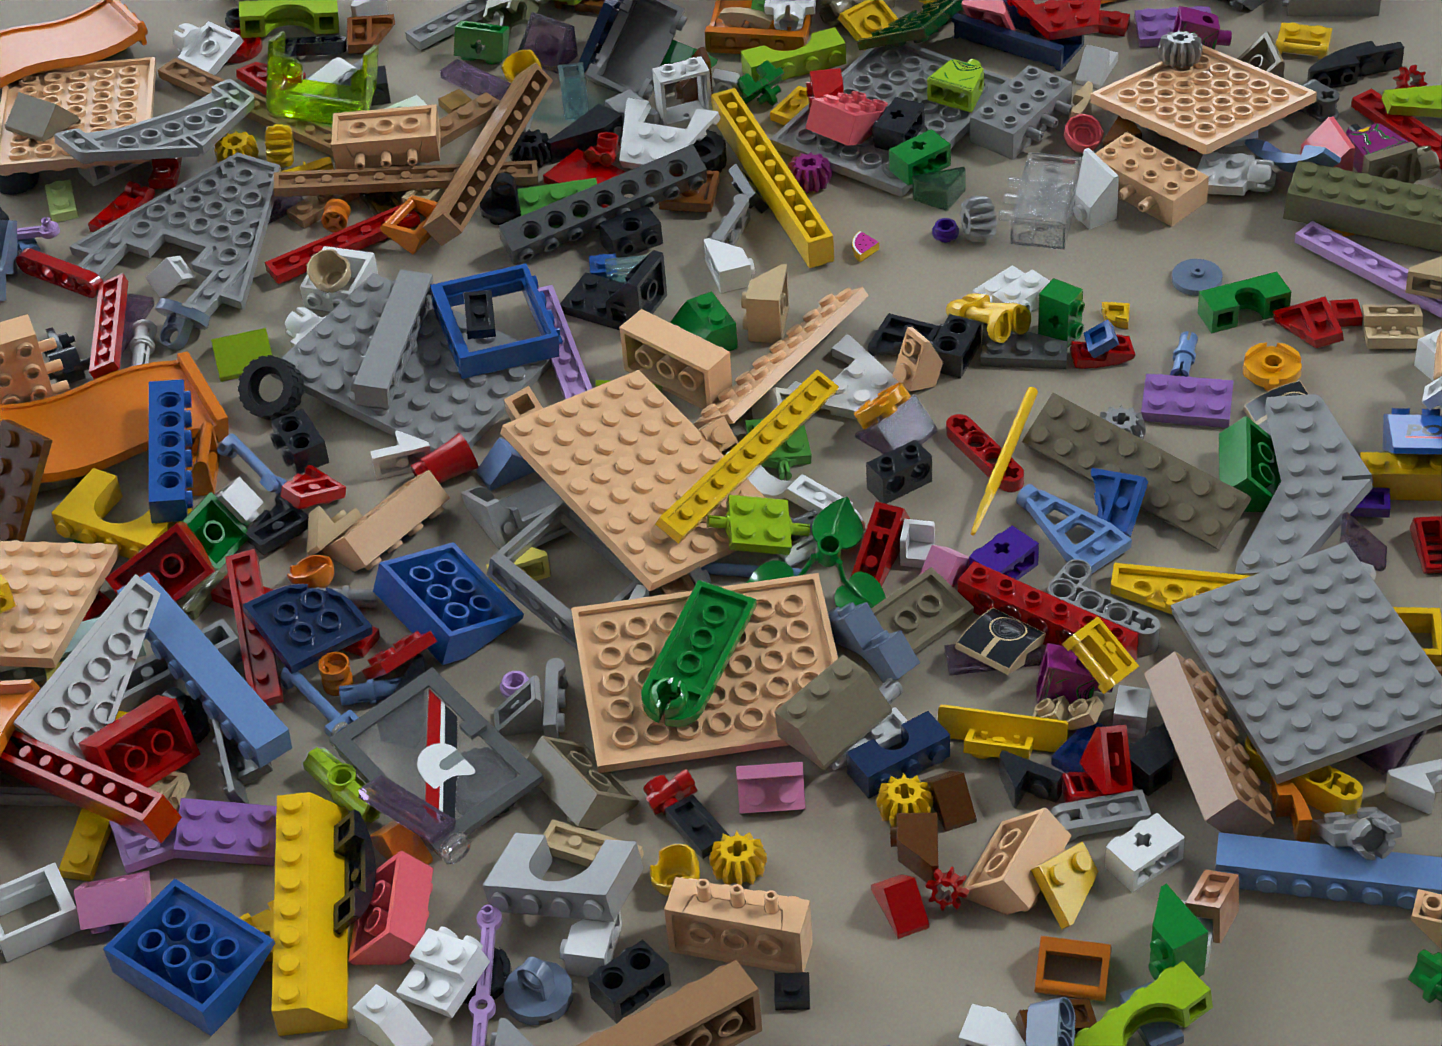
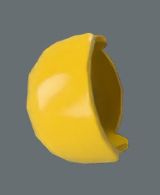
M520 50L512 53L505 59L501 67L510 84L518 74L535 62L542 69L539 59L532 50Z
M673 844L659 850L658 863L655 866L650 865L651 884L654 890L664 896H669L675 877L700 879L699 861L691 847L687 844Z

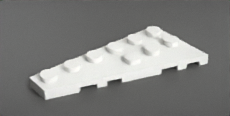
M135 574L17 717L13 725L32 738L86 761L78 743L115 720L161 593Z

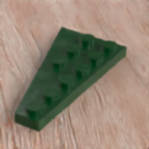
M936 0L926 3L922 6L923 10L917 14V10L911 11L889 23V27L872 32V37L859 39L857 41L859 51L886 45L896 48L914 40V43L927 41L929 35L938 32V28L946 25L947 20L951 19L957 12L964 10L961 5L963 0Z

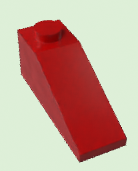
M875 501L851 576L856 572L868 573L882 587L900 552V537L904 519H910L904 508Z

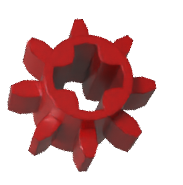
M1411 65L1409 71L1405 66L1400 67L1399 71L1401 74L1393 77L1397 85L1395 89L1422 87L1428 84L1424 82L1426 72L1417 71V65ZM1410 77H1411L1413 81L1410 82V86H1409V85H1408V81L1410 80Z
M953 866L946 873L936 869L933 873L936 881L928 880L925 885L927 889L932 890V895L928 901H935L940 904L941 911H944L946 906L951 904L954 908L958 909L961 905L959 897L964 898L969 894V890L963 888V882L967 876L963 875L960 877L954 873ZM952 886L954 890L953 892L950 890L944 892L941 887Z

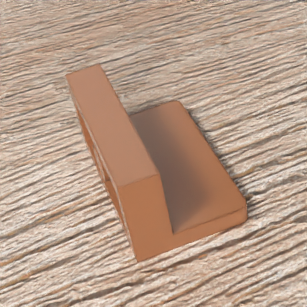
M1204 870L1185 905L1196 917L1213 919L1214 943L1221 944L1238 914L1239 875Z

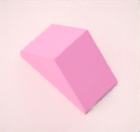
M932 544L919 575L932 567L954 587L958 583V579L969 568V557L951 548Z

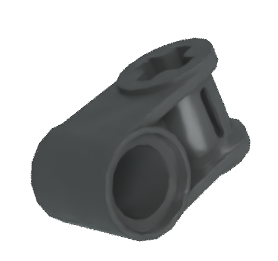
M1311 79L1301 85L1317 92L1316 102L1298 111L1315 118L1321 123L1328 117L1334 116L1336 120L1338 119L1339 112L1336 108L1340 94L1337 90L1329 88L1315 79Z

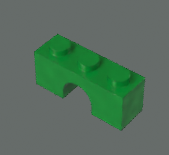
M1276 271L1199 291L1197 313L1209 331L1215 333L1238 327V315L1241 309L1254 310L1260 314L1263 320L1273 318V311L1290 306L1292 291Z

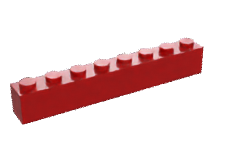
M16 730L10 737L0 757V771L159 843H163L182 818L163 794Z

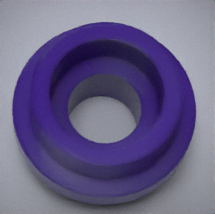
M942 218L935 222L932 228V235L940 242H951L959 236V227L953 219Z

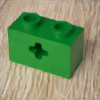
M462 20L455 26L454 56H459L465 61L482 59L488 64H499L508 56V26Z
M932 129L889 149V171L908 186L951 166V144Z
M1053 278L1039 293L1038 334L1067 341L1068 347L1072 341L1078 340L1084 330V324L1082 323V313L1085 308L1083 289Z

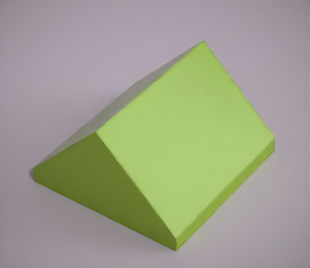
M266 328L211 339L220 382L239 378L245 366L250 364V361L258 359L259 356L267 357L272 355Z

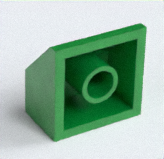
M712 291L686 300L670 321L671 324L677 325L727 351L738 349L736 322Z
M1167 883L1160 888L1152 925L1150 963L1148 964L1150 974L1154 980H1157L1165 969L1175 967L1184 961L1200 977L1205 974L1209 931Z

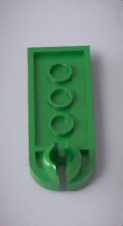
M701 580L697 581L643 684L641 691L642 707L649 718L659 723L663 714H665L666 726L682 727L695 722L702 715L757 607V599Z

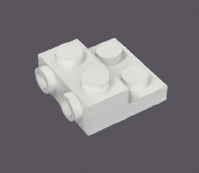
M1012 265L975 288L973 293L989 295L990 303L1014 302L1026 306L1032 312L1039 307V293L1050 280L1033 269L1024 273Z
M441 926L438 931L428 928L409 955L415 965L396 992L403 1000L453 1018L490 963V960L481 950L483 948L482 944L475 938L466 935L463 940H460L454 932L446 927Z

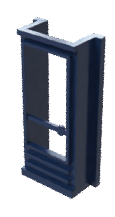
M1007 0L1003 1L1015 28L1029 32V35L958 13L951 18L952 23H954V39L961 37L962 39L1033 61L1055 66V70L1061 71L1084 46V35L1050 41L1033 37L1035 34L1044 36L1031 25V20L1027 16L1022 17L1018 13L1016 6L1007 4Z

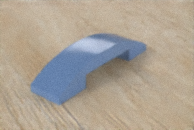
M1245 140V145L1254 154L1263 160L1273 161L1275 163L1273 167L1289 173L1295 172L1298 160L1333 167L1341 161L1339 156L1326 147L1305 145L1301 155L1282 153L1281 150L1266 140Z

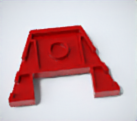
M1007 0V4L1016 6L1018 13L1022 17L1027 16L1031 20V25L1048 40L1098 33L1101 0H1048L1040 4H1035L1033 0Z

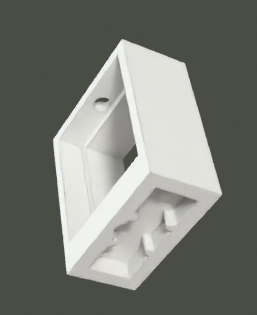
M702 57L689 58L685 61L664 64L661 67L652 69L656 110L661 117L660 125L687 128L697 108L712 110L710 71ZM697 77L699 100L666 108L664 85Z
M324 246L322 250L334 249L339 255L349 260L351 277L356 279L349 291L339 290L334 293L329 292L325 294L326 292L314 286L307 274L300 286L304 307L330 312L334 310L372 273L378 274L374 253Z
M55 862L0 885V916L53 894L60 909L57 913L6 935L0 924V950H2L7 962L81 930L77 908Z

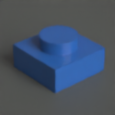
M616 254L589 256L591 274L612 280L618 279Z
M1108 319L1083 333L1088 351L1093 358L1119 345L1114 326Z

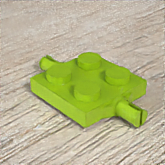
M728 495L726 517L707 516V528L725 529L729 538V550L789 555L792 549L791 535L807 537L810 535V524L793 523L789 516L788 500Z

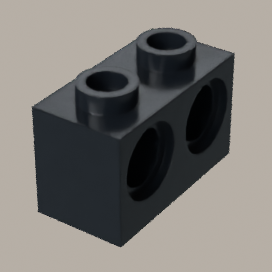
M949 314L945 323L939 325L936 338L933 342L930 341V343L943 361L941 374L962 378L981 345L982 322Z
M304 409L271 421L274 433L270 434L273 446L276 450L281 449L284 463L287 467L292 466L296 474L305 473V467L308 465L318 468L330 463L325 441Z
M914 439L866 462L867 489L879 502L887 504L932 482V455Z
M643 939L634 946L624 949L618 957L608 964L598 967L588 977L591 999L616 1024L671 986L669 964Z

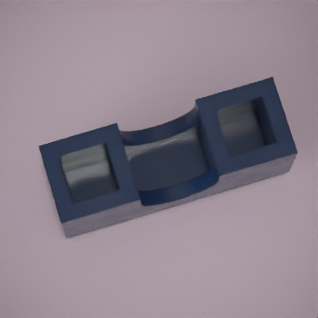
M929 711L901 724V746L903 748L888 750L881 747L873 738L846 752L847 774L868 799L879 793L881 783H888L890 776L901 779L904 773L910 779L919 772L933 765L940 764L950 757V734Z

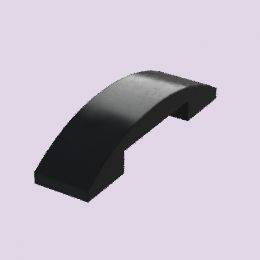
M355 809L334 826V852L345 857V896L334 904V932L337 934L342 933L362 916L370 904L375 888L376 864L372 841L363 817Z

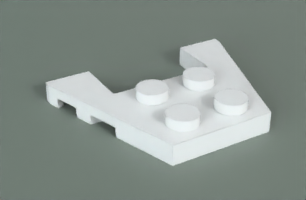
M628 98L626 101L619 161L623 168L634 169L694 144L696 140L701 141L707 135L706 130L712 124L716 125L719 122L720 115L718 111L697 108L687 129L644 123L651 109L649 101Z
M847 334L832 347V357L849 364V366L832 380L839 388L821 408L830 410L831 415L857 420L854 412L868 400L872 401L878 397V393L898 383V381L892 377L893 374ZM795 381L787 389L795 390L802 383Z

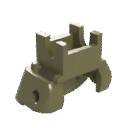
M487 0L483 17L488 21H492L495 11H497L500 15L499 25L508 26L509 34H511L512 27L525 22L529 26H534L539 5L547 3L549 0Z

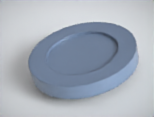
M1185 260L1177 264L1172 272L1174 287L1187 295L1199 296V291L1222 285V270L1215 263L1208 260Z

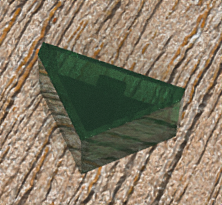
M964 166L912 176L913 199L944 211H948L966 191V169Z

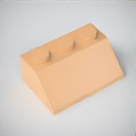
M1047 808L1002 821L963 885V888L969 890L968 896L964 898L1006 915L1030 910L1038 900L1037 895L1041 890L1031 869L1066 850L1065 846L1072 835Z

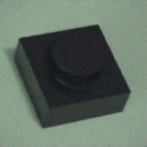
M809 972L774 973L775 1010L810 1009Z

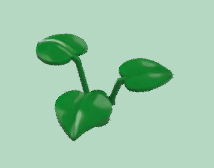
M846 496L825 507L815 518L812 524V536L817 542L816 553L811 554L810 560L797 576L806 575L816 561L824 567L836 566L840 580L844 584L837 588L834 601L836 607L842 608L851 602L855 606L867 602L869 607L873 608L886 599L880 583L873 576L864 572L854 573L849 581L845 577L842 566L843 561L840 559L841 550L850 549L860 542L863 536V525L849 498ZM772 560L760 565L746 583L793 577L794 571L787 563Z

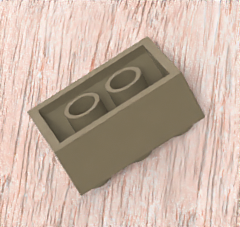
M842 655L774 713L778 737L825 770L890 715L892 707L867 671L845 655Z
M541 736L527 758L544 778V781L536 787L544 790L549 796V802L561 809L567 815V821L573 826L600 829L633 809L639 803V800L611 771L603 773L597 771L595 754L584 743Z

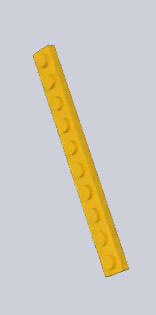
M818 369L815 370L658 518L655 525L679 544L728 495L740 486L837 392L839 386Z

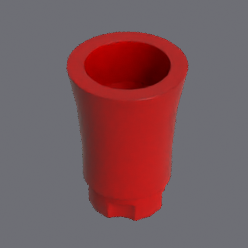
M457 433L445 444L411 465L414 477L430 470L439 484L479 468L469 444L461 433Z

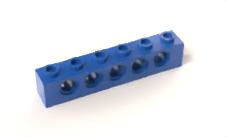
M184 379L149 382V509L152 523L182 521L188 515V509L193 508L192 490L188 491V488H193L192 470H187L188 467H193L192 450H187V447H192V432L187 430V428L192 427L191 410H187V408H192L191 391H185Z

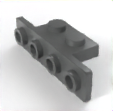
M207 716L208 722L216 736L213 739V744L221 758L218 766L227 783L223 786L224 792L230 802L249 804L245 785L273 771L272 764L269 762L259 768L252 759L246 760L241 754L238 743L234 738L229 740L220 727V722L216 718L212 720Z

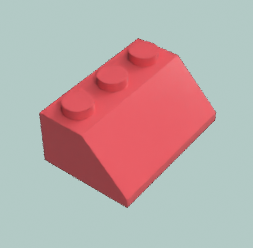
M400 851L376 869L375 888L370 904L362 916L354 922L349 963L352 965H402L410 959L409 955L425 933V926L429 917L428 904L433 889V884L431 883L433 868Z

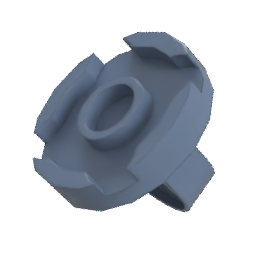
M160 298L155 310L166 316L160 333V341L163 345L172 350H180L187 343L192 328L202 330L208 328L210 317L207 314L193 307L189 309L181 306V302ZM178 331V337L174 342L170 343L171 335Z
M528 957L521 966H518L509 974L504 984V1001L509 1014L519 1022L532 1026L539 1025V1021L552 1018V1022L558 1020L569 1010L573 1001L572 980L567 971L556 963L540 960L536 957Z

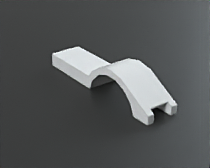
M761 465L747 478L766 498H786L809 512L815 510L818 514L831 503L843 498L803 474L795 480H780L770 475Z

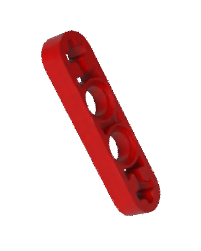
M31 248L24 249L16 256L18 267L30 276L88 298H95L98 295L99 283H102L103 280L93 271Z
M963 414L950 416L946 421V436L990 478L995 464L986 461L991 458L998 459L1002 448L970 417ZM972 442H980L984 445H982L981 447H972L969 444ZM1012 457L999 486L1001 490L1006 492H1016L1024 486V469Z

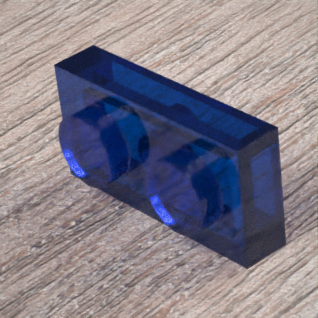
M1097 721L1094 725L1079 728L1051 756V765L1065 773L1086 772L1079 761L1095 729L1106 726Z

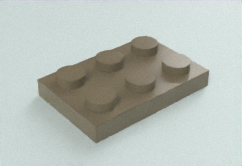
M932 567L871 608L883 630H887L888 633L901 630L915 654L971 616L974 609Z

